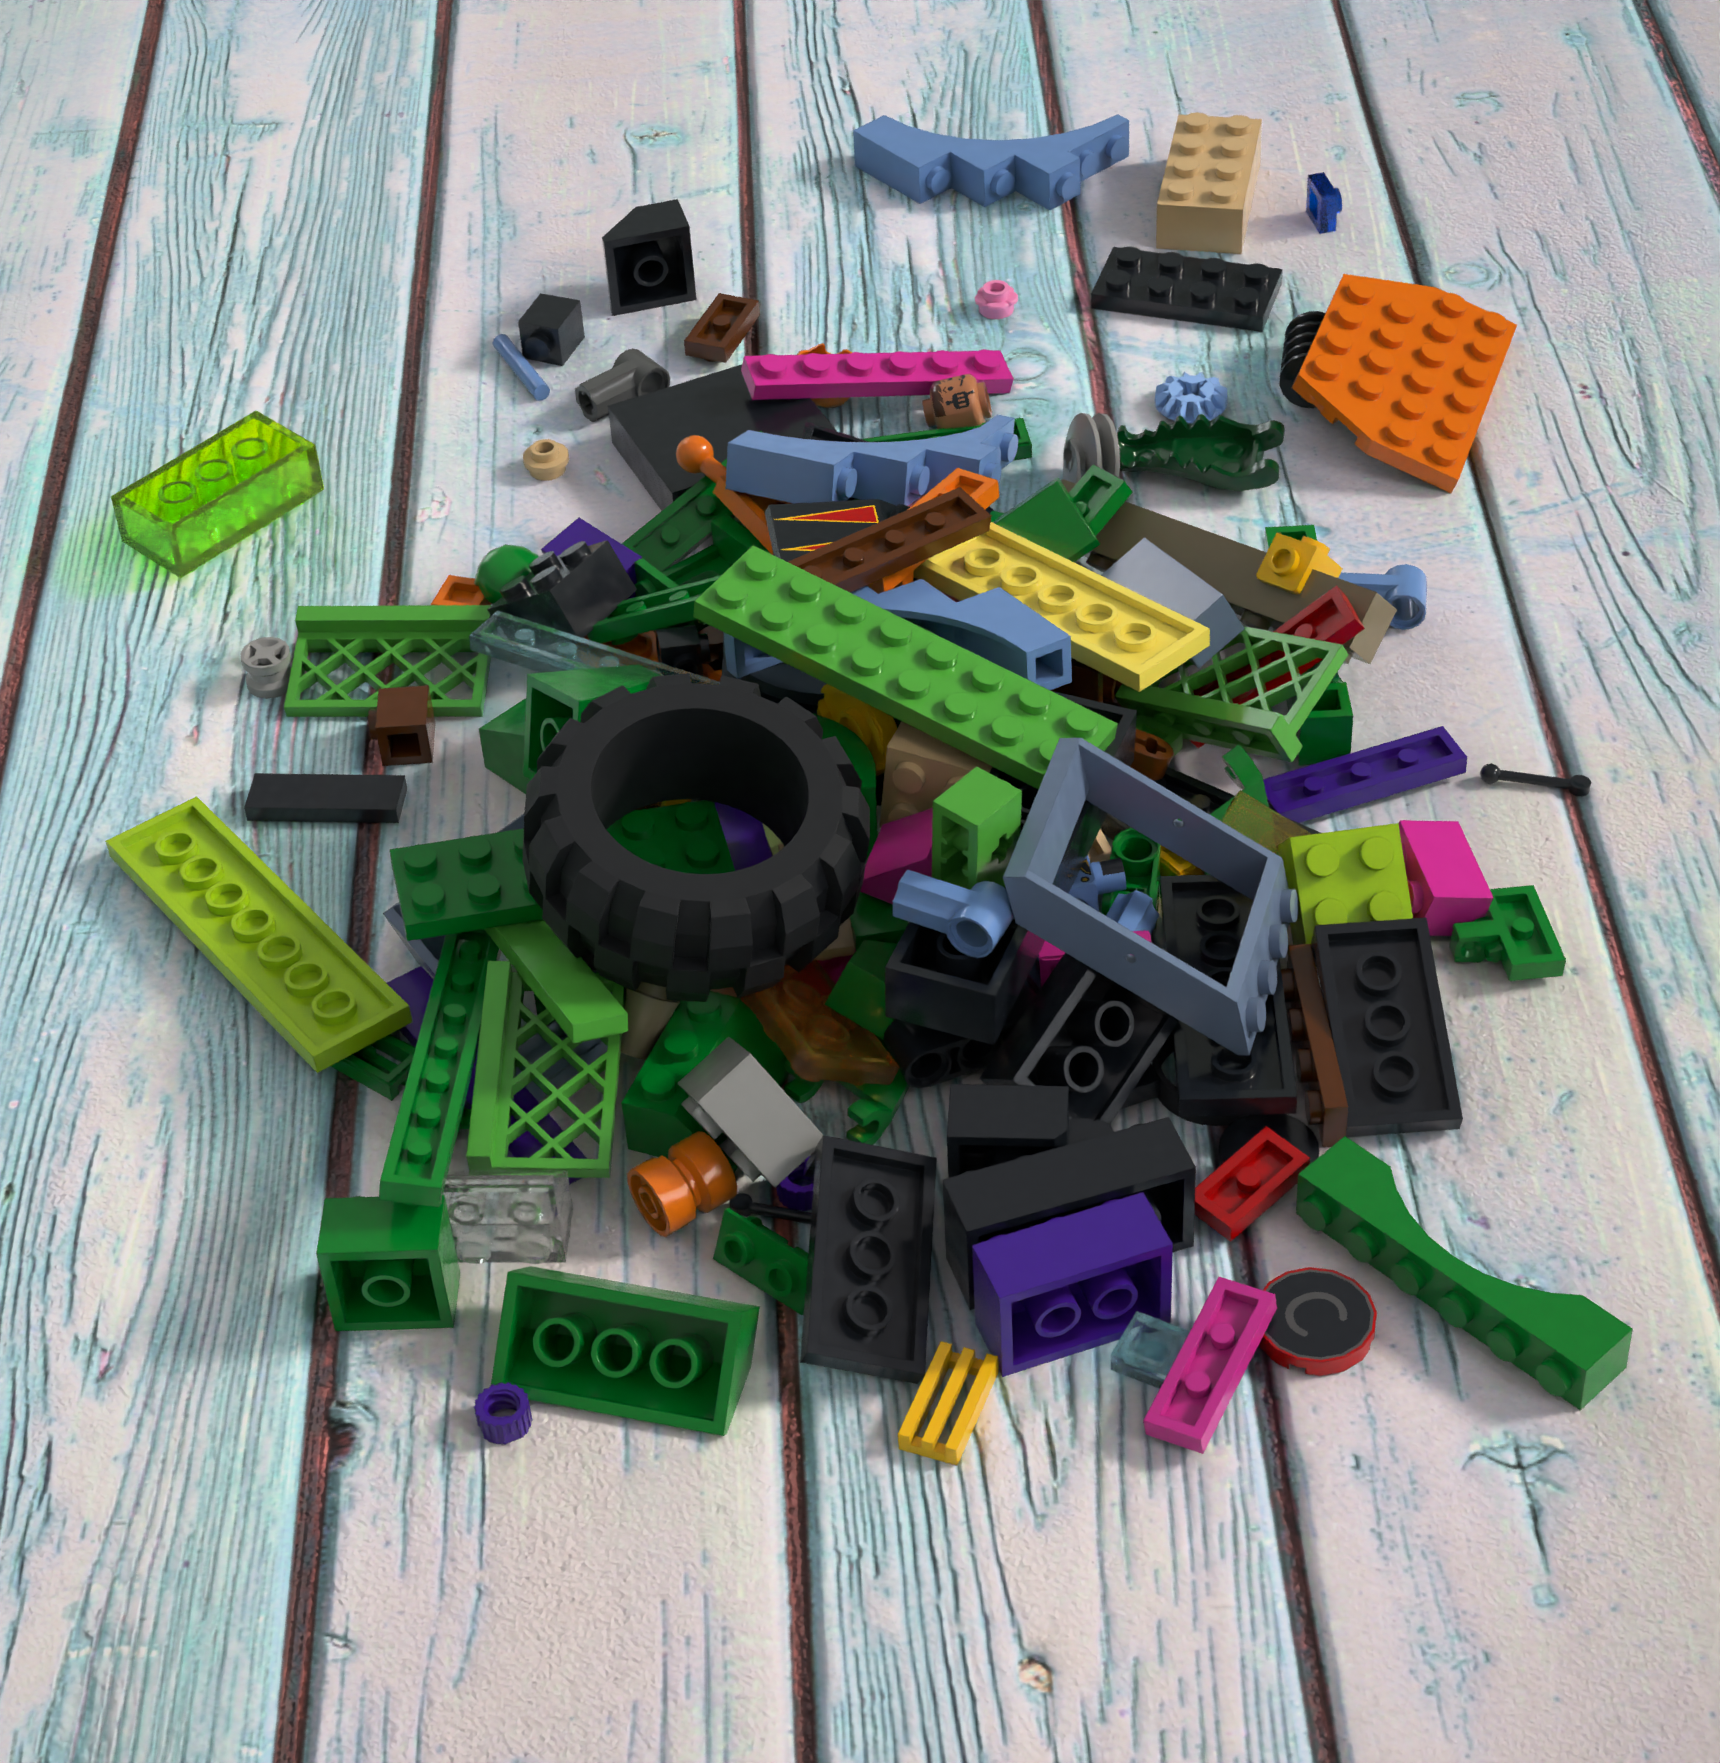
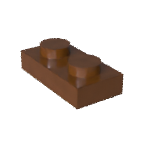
M718 293L684 340L685 355L702 358L709 362L726 363L760 316L759 300Z

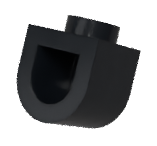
M696 625L656 629L655 637L660 675L690 673V678L694 677L693 683L703 679L702 664L711 663L707 633L698 634Z

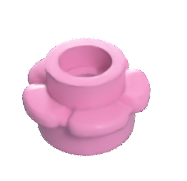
M992 280L985 283L975 296V303L979 306L980 314L989 319H1003L1010 316L1014 311V305L1018 301V295L1014 292V289L1001 280Z

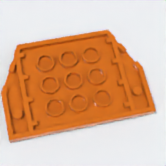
M1343 274L1292 389L1307 402L1315 405L1319 409L1320 414L1331 424L1338 420L1358 437L1354 444L1365 454L1452 493L1460 478L1517 324L1506 320L1505 317L1496 312H1489L1473 305L1457 294L1447 293L1436 287Z

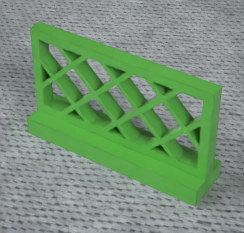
M491 605L298 606L295 618L298 636L284 704L286 716L368 717L369 710L377 709L378 689L407 687L416 682L419 686L429 685L434 717H483L492 652H496L498 642L495 621L487 610ZM360 652L383 653L366 666L362 665L354 657ZM408 652L432 653L414 666L403 658ZM457 652H479L476 657L463 666L451 657ZM308 653H335L317 666L307 659ZM346 663L355 673L336 685L327 675ZM394 663L404 673L385 685L375 675ZM443 663L453 673L434 685L424 675ZM316 682H319L328 691L316 700H300L301 693ZM365 682L376 690L374 694L365 700H352L347 695ZM462 682H465L473 689L472 699H450L445 695Z
M1243 626L1245 629L1220 651L1237 643H1244L1246 649L1223 660L1219 651L1212 657L1213 665L1190 676L1187 667L1193 664L1187 660L1141 692L1122 684L1114 697L1121 707L1136 710L1137 716L1141 714L1183 732V739L1233 749L1239 744L1247 753L1292 763L1303 747L1296 737V733L1349 654L1342 644ZM1277 650L1285 652V657L1262 668L1260 667L1258 659ZM1316 658L1323 659L1318 668L1300 676L1298 667ZM1248 664L1251 665V673L1230 683L1227 682V674ZM1290 671L1291 681L1267 692L1266 682ZM1179 672L1181 680L1165 688H1158L1164 678ZM1214 680H1218V689L1203 696L1194 695V690ZM1257 687L1258 697L1241 705L1233 703L1232 698ZM1297 695V700L1287 715L1272 711L1273 706Z
M488 961L466 1154L472 1186H496L497 1176L610 1178L622 1034L599 1038L608 1046L607 1052L588 1065L573 1051L582 1042L575 1044L569 1037L562 1041L546 1026L554 1020L547 1009L535 1016L523 1004L524 991L532 990L518 972H512L511 961ZM595 973L624 1008L626 987L600 976L599 973ZM521 1018L527 1023L523 1027H521ZM538 1033L553 1048L533 1064H530L518 1052V1048ZM561 1058H564L579 1073L557 1089L542 1073ZM516 1067H518V1068L522 1071V1072H521L520 1074H518L517 1076H516ZM606 1069L604 1080L599 1074ZM533 1081L549 1097L526 1114L513 1101V1096ZM590 1082L603 1094V1100L584 1115L568 1098ZM559 1106L575 1122L552 1139L537 1122ZM511 1116L517 1120L513 1125H511ZM600 1119L601 1130L595 1125V1123L598 1122ZM527 1130L544 1146L530 1158L507 1157L508 1145ZM586 1132L599 1144L598 1159H574L563 1148Z

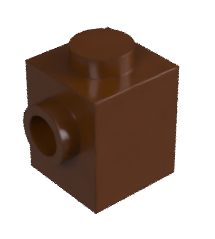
M429 685L378 689L377 709L369 710L368 722L371 740H378L382 766L433 763L436 723Z

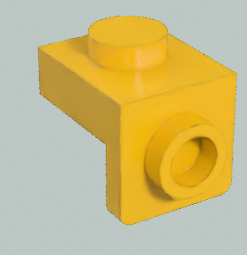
M1276 533L1257 571L1256 577L1263 583L1298 595L1302 592L1312 569L1338 578L1343 568L1328 556L1330 548L1323 543L1303 536L1300 541Z

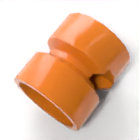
M700 1131L671 1146L668 1150V1158L663 1155L658 1158L652 1157L630 1169L627 1173L629 1190L638 1210L649 1226L660 1236L664 1237L671 1235L696 1218V1209L709 1213L737 1195V1182L728 1159L717 1143L706 1133Z

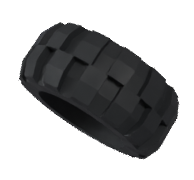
M690 673L652 677L646 690L632 694L622 685L592 700L581 713V722L570 718L537 759V773L527 784L524 812L522 860L529 893L543 910L542 919L576 958L590 952L594 955V967L600 976L636 992L640 983L646 982L666 987L667 1000L706 1002L710 990L733 987L737 998L772 988L784 977L785 965H789L797 972H800L838 938L840 926L854 914L863 884L870 841V807L861 793L862 780L836 736L822 739L823 729L814 714L787 696L778 704L761 697L759 685L756 683L721 675L719 685L691 683ZM681 799L705 800L728 805L751 815L767 826L781 840L785 847L772 857L745 869L720 874H692L662 868L637 857L620 845L609 834L607 829L628 813L650 804Z

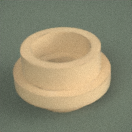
M550 439L536 441L523 453L525 468L529 470L533 478L542 481L553 480L562 476L569 462L568 449L563 444Z

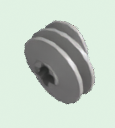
M1079 413L1073 418L1065 439L1063 479L1077 484L1093 464L1119 478L1120 453L1113 421L1107 414L1098 413L1091 417L1090 414Z

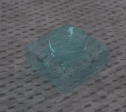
M1137 1311L1111 1353V1370L1160 1389L1190 1331Z

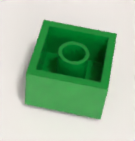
M445 1195L442 1196L440 1207L409 1206L399 1202L379 1200V1197L325 1198L316 1255L335 1331L454 1328L460 1268Z

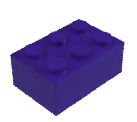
M1143 1192L1122 1199L1109 1200L1100 1206L1064 1217H1055L1045 1223L1007 1235H997L988 1241L972 1245L975 1324L990 1354L998 1356L999 1372L1002 1377L1171 1323L1173 1243Z

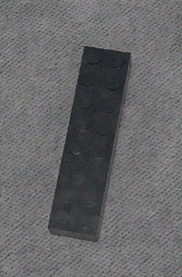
M1052 691L1118 723L1115 739L1104 752L1131 767L1135 752L1136 710ZM992 767L989 772L990 774L1022 790V831L1038 789ZM1087 800L1084 802L1053 885L1069 893L1108 814ZM1013 919L992 952L986 957L975 958L958 951L947 938V934L909 922L885 966V1017L995 1045L1045 940L1015 923V919Z

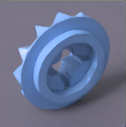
M1183 372L1179 378L1168 376L1165 383L1156 386L1155 407L1160 414L1173 421L1176 420L1177 416H1182L1187 423H1193L1200 414L1204 415L1208 420H1212L1222 414L1227 407V388L1220 385L1218 378L1206 379L1203 372L1196 376Z

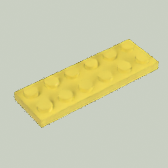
M992 522L988 532L928 558L914 570L915 578L924 579L936 589L960 601L998 587L1002 588L1070 635L1072 658L1138 692H1141L1210 646V628Z

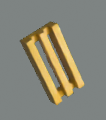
M940 1341L898 1432L899 1450L957 1466L999 1373L998 1356L987 1353L984 1360L975 1357V1350L963 1347L961 1354L952 1351L951 1343ZM948 1369H952L953 1372L923 1438L918 1437ZM968 1374L975 1375V1381L947 1443L938 1442Z

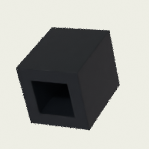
M540 293L518 321L522 354L528 360L563 366L585 338L580 300Z

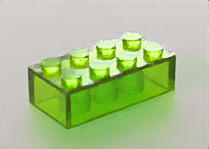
M254 411L111 496L122 542L174 575L182 578L212 558L232 548L235 544L259 529L268 526L272 521L302 505L308 499L323 491L324 485L316 445L262 413Z

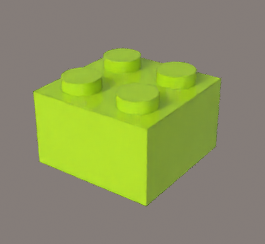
M1398 823L1290 837L1278 845L1289 889H1295L1298 894V918L1296 922H1290L1293 945L1311 944L1315 925L1413 918Z

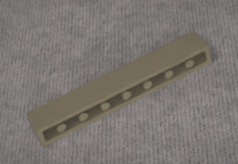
M1061 479L1068 493L1076 485V483ZM1126 501L1097 534L1096 538L1100 545L1084 555V557L1088 558L1087 564L1101 572H1105L1145 537L1222 593L1235 614L1241 616L1240 621L1251 628L1267 631L1270 627L1277 629L1337 585L1347 596L1365 628L1343 644L1349 654L1343 662L1344 664H1349L1351 658L1371 664L1397 611L1395 607L1377 592L1312 569L1302 592L1298 595L1263 583L1256 577V574L1267 552Z

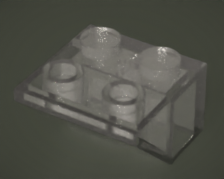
M567 1170L448 1171L443 1195H445L458 1263H566L573 1214Z

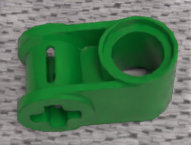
M1133 828L1121 831L1112 842L1110 859L1121 858L1126 877V890L1103 894L1101 913L1105 916L1118 893L1129 894L1134 890L1151 897L1155 910L1159 912L1160 844Z

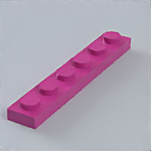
M986 349L979 351L940 350L936 352L897 351L894 353L854 352L851 354H766L763 356H744L741 372L752 400L930 395V387L935 381L964 374L973 375L978 383L985 382L988 394L1010 393L1014 380L1001 351Z

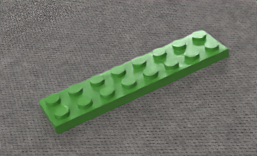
M754 545L694 602V618L1038 790L1059 738H1082L1102 751H1105L1115 739L1118 723Z

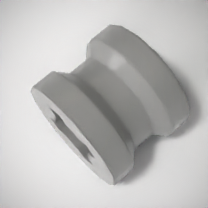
M264 637L251 641L242 649L241 662L243 668L247 671V689L252 695L268 699L287 693L292 666L289 664L291 661L290 649L285 641L274 637Z

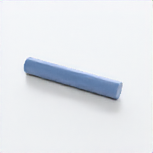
M497 335L493 340V347L536 400L546 399L550 394L548 385L507 335Z

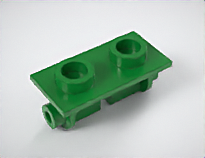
M730 1208L724 1209L713 1259L795 1312L804 1315L808 1252L798 1246L795 1248L789 1246L787 1239L764 1226L760 1218L754 1215L745 1217Z

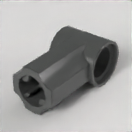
M632 348L618 356L612 369L581 383L579 387L575 388L576 402L581 407L584 416L594 422L609 415V405L669 387L670 375L667 370L640 350Z

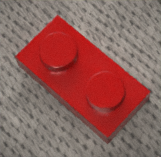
M1266 1126L1195 1187V1216L1231 1242L1298 1183V1174L1310 1165V1157Z

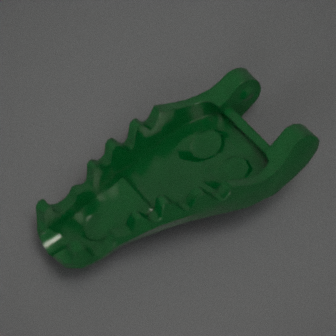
M1202 414L1198 415L1192 424H1188L1182 416H1177L1173 424L1159 421L1156 431L1152 432L1145 429L1140 434H1131L1127 431L1125 425H1121L1117 431L1120 471H1150L1192 479L1204 485L1233 491L1268 487L1278 481L1280 467L1272 459L1263 460L1264 451L1282 444L1285 428L1281 422L1274 420L1259 425H1248L1230 420L1221 415L1209 421Z

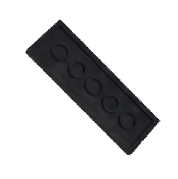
M1212 875L1160 876V900L1165 951L1227 987L1254 901ZM1280 958L1276 966V991L1274 994L1267 996L1265 1003V1027L1262 1032H1256L1250 1055H1237L1180 1020L1173 1029L1172 1037L1179 1117L1296 1114L1297 1091Z

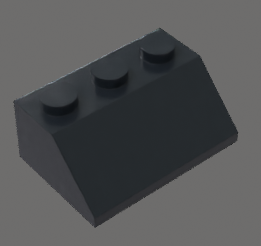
M1065 953L979 1079L986 1085L1069 1086V1118H1087L1093 1121L1099 1119L1100 1121L1105 1120V1122L1111 1123L1179 1020Z

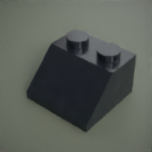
M678 199L635 207L602 237L612 316L697 300L690 226Z

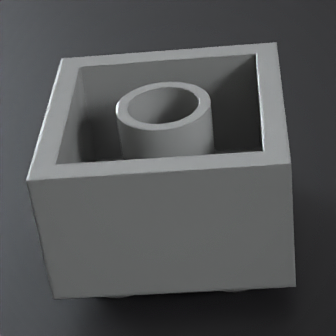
M729 1036L677 1083L689 1096L681 1105L714 1140L722 1133L727 1139L719 1147L752 1182L762 1175L770 1184L776 1187L815 1151L817 1144L823 1136L819 1129L751 1053Z

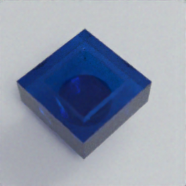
M1324 172L1308 175L1306 213L1319 234L1336 231L1337 214L1342 211L1341 193L1337 187L1334 188Z

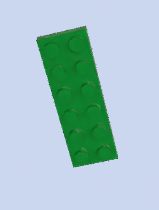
M700 800L634 810L617 820L607 829L609 834L625 849L637 857L662 868L692 874H720L735 871L715 803L711 801ZM524 828L390 849L391 865L407 941L541 920L543 910L529 893L522 860Z

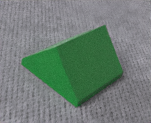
M1058 477L992 522L1072 562L1077 561L1100 545L1095 534Z

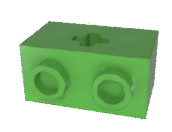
M976 766L933 800L932 877L970 890L976 883L982 881L995 882L1005 888L1003 876L1021 832L1022 790Z

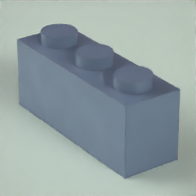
M1145 537L1101 575L1210 628V646L1188 660L1198 669L1245 629L1222 593Z

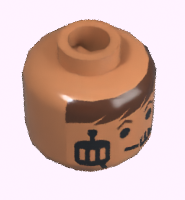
M971 374L935 381L930 387V399L922 400L928 427L936 425L937 429L978 426L986 423V418L992 417L985 382L978 383Z

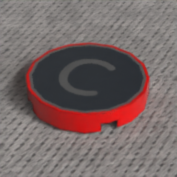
M1307 1267L1287 1271L1269 1281L1264 1287V1291L1275 1294L1277 1310L1259 1346L1276 1364L1289 1369L1291 1364L1296 1367L1305 1368V1374L1323 1376L1344 1372L1362 1361L1369 1352L1370 1344L1375 1337L1377 1311L1370 1294L1356 1280L1335 1270Z

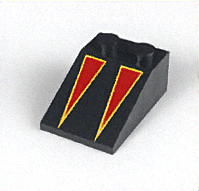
M880 499L775 504L767 507L765 517L774 556L788 562L904 512L910 507L903 504L893 505Z

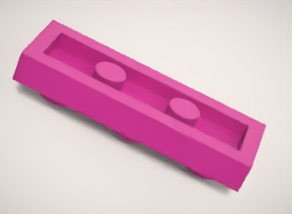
M1218 1277L1143 1420L1146 1435L1201 1454L1204 1453L1277 1310L1275 1294Z

